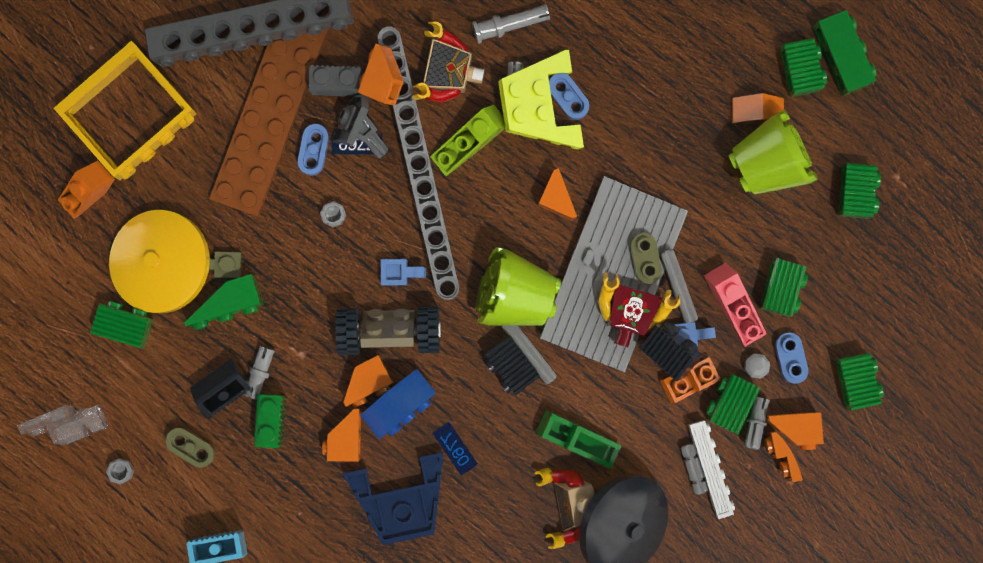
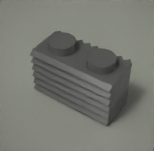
M311 65L309 68V91L312 95L353 97L354 95H363L358 93L360 88L359 81L363 75L362 69L359 66L357 68L354 66L352 68L349 66L346 68L344 66L341 68L337 66L335 68L333 65L331 67L328 65L326 67L323 65L321 67Z

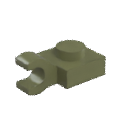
M215 252V259H210L209 270H214V278H240L242 253Z

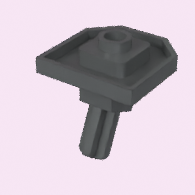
M354 95L339 115V123L331 142L339 145L353 146L355 140L362 141L376 158H381L387 153L388 147L376 134L378 129L366 116L369 110V97Z

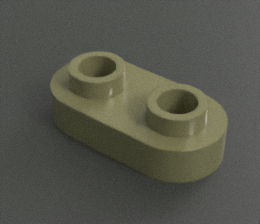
M648 233L637 234L631 239L629 244L634 273L639 282L652 284L658 281L662 274L655 238ZM642 241H646L648 244V248L645 251L640 248ZM647 266H650L653 269V274L651 276H648L645 273V269Z
M175 428L166 436L167 448L195 467H206L215 459L214 447L185 428ZM178 436H183L185 439L182 446L177 443ZM201 449H204L207 453L205 459H201L198 455Z

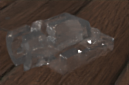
M65 405L17 426L21 435L30 434L31 437L45 433L47 428L54 444L68 445L89 436L90 431L95 433L108 428V422L99 405L76 411L73 405Z

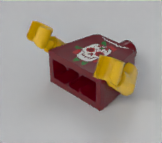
M607 272L603 274L604 285L601 288L598 304L606 325L618 329L614 344L628 348L632 333L645 336L646 333L652 330L655 324L664 322L672 309L677 308L680 304V294L675 300L669 299L671 290L666 291L665 299L662 302V297L619 285L618 274L615 275V279L612 281H608Z

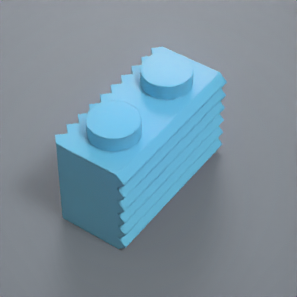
M241 529L207 537L203 536L202 538H193L187 542L190 563H217L243 558L247 555L245 535Z

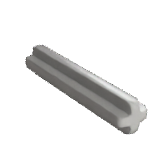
M673 249L660 253V258L675 299L680 294V304L678 307L685 323L694 322L698 319L675 252Z
M502 326L506 334L511 337L546 384L556 379L557 375L519 326Z

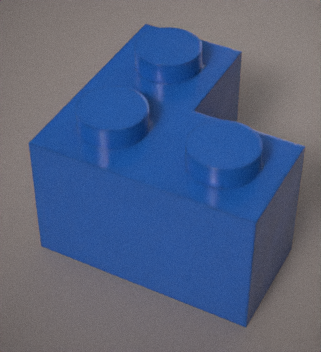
M416 369L381 396L360 416L379 440L387 433L392 437L403 428L400 423L405 426L416 417L414 414L415 410L420 414L431 405L429 399L436 392Z

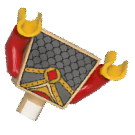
M428 22V24L434 27V32L424 31L426 37H436L437 40H432L424 82L413 85L414 88L416 87L420 90V95L416 94L412 97L414 100L425 98L426 100L443 103L457 98L460 93H465L467 81L482 84L485 69L471 66L472 54L469 53L468 47L455 35L442 29V25L439 22Z
M544 468L536 471L534 474H540L543 479L536 482L537 486H543L552 481L555 484L562 528L565 531L564 533L547 534L546 538L552 537L554 540V545L548 548L556 549L563 547L565 543L578 542L584 512L594 497L592 484L583 480L581 475L575 470H554L552 472L551 469Z

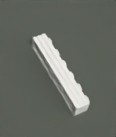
M702 420L688 424L716 518L721 519L734 515L733 510H735V506L728 497L730 490L728 485L724 484L725 474L723 469L720 470L719 467L721 462L719 455L715 454L714 451L716 447L714 439L710 438L709 432H711L709 423Z

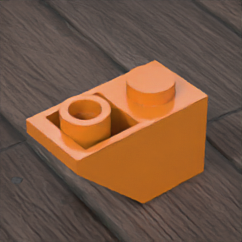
M375 43L368 56L369 63L366 71L360 78L358 93L384 104L395 105L404 80L392 49Z
M96 161L74 173L58 201L75 219L105 195L115 179L99 161Z
M380 355L355 367L344 399L346 407L352 405L355 409L368 402L367 396L375 393L378 397L390 390L389 385L394 382Z

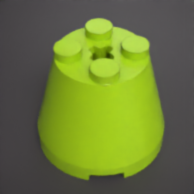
M785 109L772 115L733 148V153L729 154L732 165L735 169H740L743 175L740 178V182L745 192L752 191L756 195L807 185L818 180L815 171L809 170V167L812 166V161L798 131L793 124H787L786 122L790 117Z
M496 247L488 258V262L492 264L487 268L485 276L481 277L475 308V312L480 313L477 323L488 326H541L545 324L548 317L553 318L556 313L557 304L553 302L555 294L560 289L561 280L510 250Z

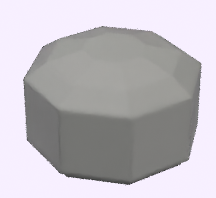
M334 201L324 204L320 212L323 223L332 228L342 225L347 216L344 207Z
M751 354L745 359L744 371L749 377L761 379L769 373L770 362L765 355Z
M119 458L109 463L106 473L111 482L123 484L132 479L134 468L131 461Z

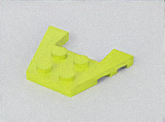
M564 50L498 81L506 132L550 141L556 145L570 146L572 149L584 147L581 125L556 127L548 76H553L557 73H565L567 75L572 73L569 50Z

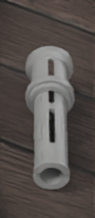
M543 4L542 6L501 18L499 15H494L492 19L479 23L473 21L472 28L477 44L482 43V40L495 36L501 38L505 35L504 32L550 20L548 7L546 4Z

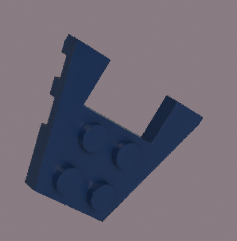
M443 452L420 457L425 484L372 494L367 468L343 473L346 482H348L354 496L366 513L369 522L383 545L434 535Z

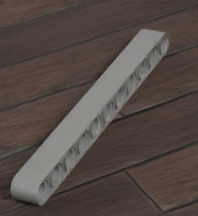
M385 27L378 34V44L390 47L395 59L403 63L399 70L404 80L403 84L408 87V92L405 95L398 96L393 108L433 280L439 297L449 301L455 299L459 294V283L416 100L412 97L414 91L401 36L396 28ZM387 36L397 38L396 43L392 46L385 45L383 41ZM405 109H411L414 112V116L410 120H403L400 117L401 112ZM415 133L420 136V140L416 145L406 143V138L409 134ZM416 158H422L426 161V165L421 170H415L412 168V162ZM421 183H429L432 189L429 194L421 195L417 192L418 186ZM426 208H435L438 213L437 217L433 220L425 219L423 213ZM434 232H439L443 235V241L439 245H432L429 242V237ZM446 257L449 260L448 268L438 270L435 267L436 259ZM444 282H452L455 285L454 293L449 296L443 295L441 293V285Z

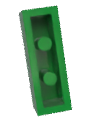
M847 10L820 20L813 26L842 97L876 82V69L871 62L869 63L866 57V45L862 39L858 38L855 31L857 30L855 19L853 16H849Z

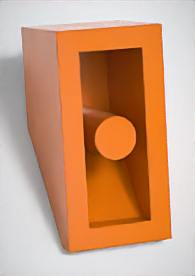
M361 408L353 409L327 435V440H323L322 453L327 455V461H360Z
M821 412L766 415L765 421L791 444L800 446V450L816 449V444H824Z

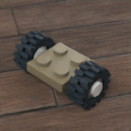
M439 306L418 307L417 325H415V310L397 309L382 311L380 309L364 311L362 326H360L358 308H337L335 327L338 355H359L360 341L361 348L414 347V335H417L419 354L440 353L441 325Z

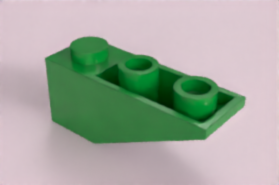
M250 274L225 282L184 322L185 327H193L194 330L208 327V322L218 319L219 323L234 319L233 314L243 312V315L258 312V307L264 305L256 276Z

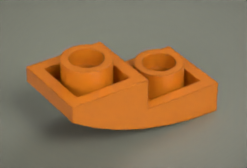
M710 357L697 362L685 378L674 381L669 376L661 380L660 383L670 403L674 404L721 379Z
M767 432L768 438L764 439L766 451L768 454L771 453L772 458H783V462H780L782 476L787 477V481L790 482L802 481L797 461L786 442L777 432Z

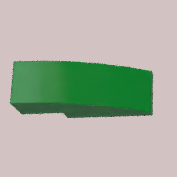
M545 411L535 432L536 435L610 469L622 446L549 411Z

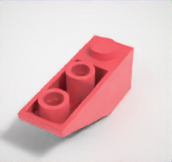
M724 263L704 275L713 296L744 347L767 334L735 270L727 263Z

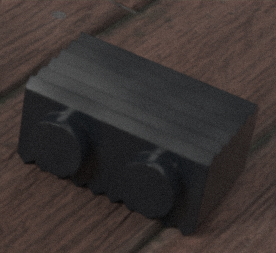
M664 321L655 324L639 346V349L669 374L674 381H679L688 375L702 357V354L698 351L696 343L690 339H684L678 333L679 329L674 324Z
M509 335L484 354L487 359L483 362L492 374L497 371L503 378L499 383L508 394L513 392L517 395L540 377Z
M231 358L189 389L197 407L208 418H212V415H216L221 409H225V406H229V403H233L238 397H242V394H246V391H250L251 387L245 372Z

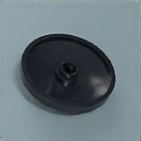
M634 473L618 476L601 487L588 504L580 525L579 543L585 561L587 563L648 562L658 549L668 523V503L662 488L653 480Z

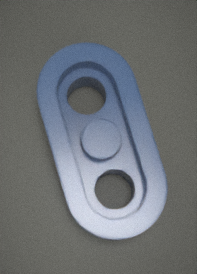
M565 73L553 75L549 80L551 97L568 118L572 120L584 118L589 110L588 99L569 75ZM557 84H563L565 90L562 92L556 89ZM572 104H579L581 107L580 111H573L571 109Z
M309 125L303 132L298 166L304 174L309 176L319 174L324 168L329 134L322 125ZM315 134L321 135V140L317 143L312 141V137ZM310 159L316 160L314 167H308L307 162Z
M783 333L775 341V351L781 375L789 383H801L808 375V366L802 341L794 333ZM787 341L793 343L792 350L786 349L785 344ZM793 366H797L800 370L796 376L791 372Z

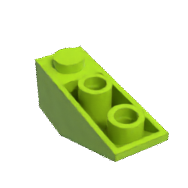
M495 105L483 108L430 156L444 175L448 176L505 129L504 116Z

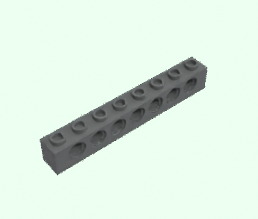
M278 0L145 29L149 59L159 66L166 67L174 65L175 61L179 60L195 61L199 59V56L203 55L219 56L226 50H246L248 46L254 44L266 46L272 44L273 40H294L301 34L318 35L325 29H345L348 27V24L354 23L351 0ZM330 8L327 16L319 17L323 9ZM304 13V19L299 23H295L296 16ZM274 19H280L278 26L270 28V24ZM250 24H255L254 30L246 33V28ZM230 29L229 35L221 39L223 31ZM205 34L204 41L197 44L198 37ZM180 40L179 47L172 49L173 43Z

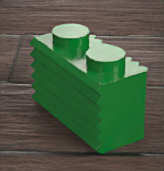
M814 38L785 43L780 47L790 97L820 92L825 88L827 75L825 69L820 68L819 59H821L822 53L820 45L815 44Z
M855 163L842 165L838 216L869 219L874 217V213L878 212L879 198H876L875 195L876 188H879L881 183V173L877 172V165Z
M778 258L773 259L759 309L785 317H792L793 313L797 314L801 305V299L798 298L800 288H805L808 280V274L805 273L806 267Z
M108 301L107 305H98L90 334L137 348H145L154 320L147 317L148 312L133 308L132 312L122 310V304Z
M870 353L835 359L846 410L882 404L880 398L884 397L881 383H877L875 375L878 372V365L874 357L871 358Z
M729 374L727 378L723 377L717 387V391L720 392L716 401L712 400L706 410V414L709 415L707 421L738 435L760 387L733 374Z
M258 394L254 447L279 448L284 445L282 443L284 440L282 437L284 433L282 431L285 430L283 427L285 425L283 421L286 419L284 417L286 414L284 410L287 409L285 407L287 404L285 402L287 399L285 395Z

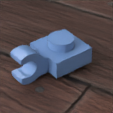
M381 259L382 286H408V278H426V268L408 267L407 259Z
M695 322L675 324L679 329L678 333L684 339L692 340L697 346V340L716 338L715 327L696 330Z

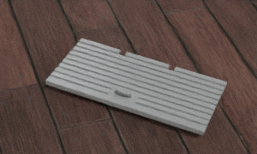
M604 176L554 300V303L557 304L556 313L553 318L548 317L540 339L625 372L639 335L632 333L628 348L614 344L618 329L606 325L598 304L601 288L604 285L603 274L605 272L608 273V281L614 280L615 275L618 274L619 285L655 295L665 271L662 260H660L662 274L658 281L652 284L639 282L634 273L629 248L630 241L635 235L640 233L652 235L656 240L660 258V253L663 251L674 249L688 211ZM646 241L640 243V248L644 251L648 248ZM647 266L645 269V273L648 276L653 274V269L650 266Z

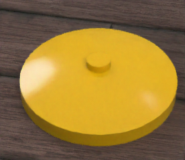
M167 210L147 211L129 220L115 237L109 257L111 279L119 295L131 306L151 313H168L189 304L204 286L210 266L208 245L200 229L185 216Z

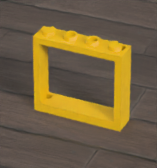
M132 41L54 107V110L111 175L118 180L128 179L136 172V166L142 161L144 163L149 161L156 154L155 150L159 146H165L170 143L175 137L174 133L180 128L188 127L194 121L193 117L197 114ZM139 59L183 111L118 167L73 115Z

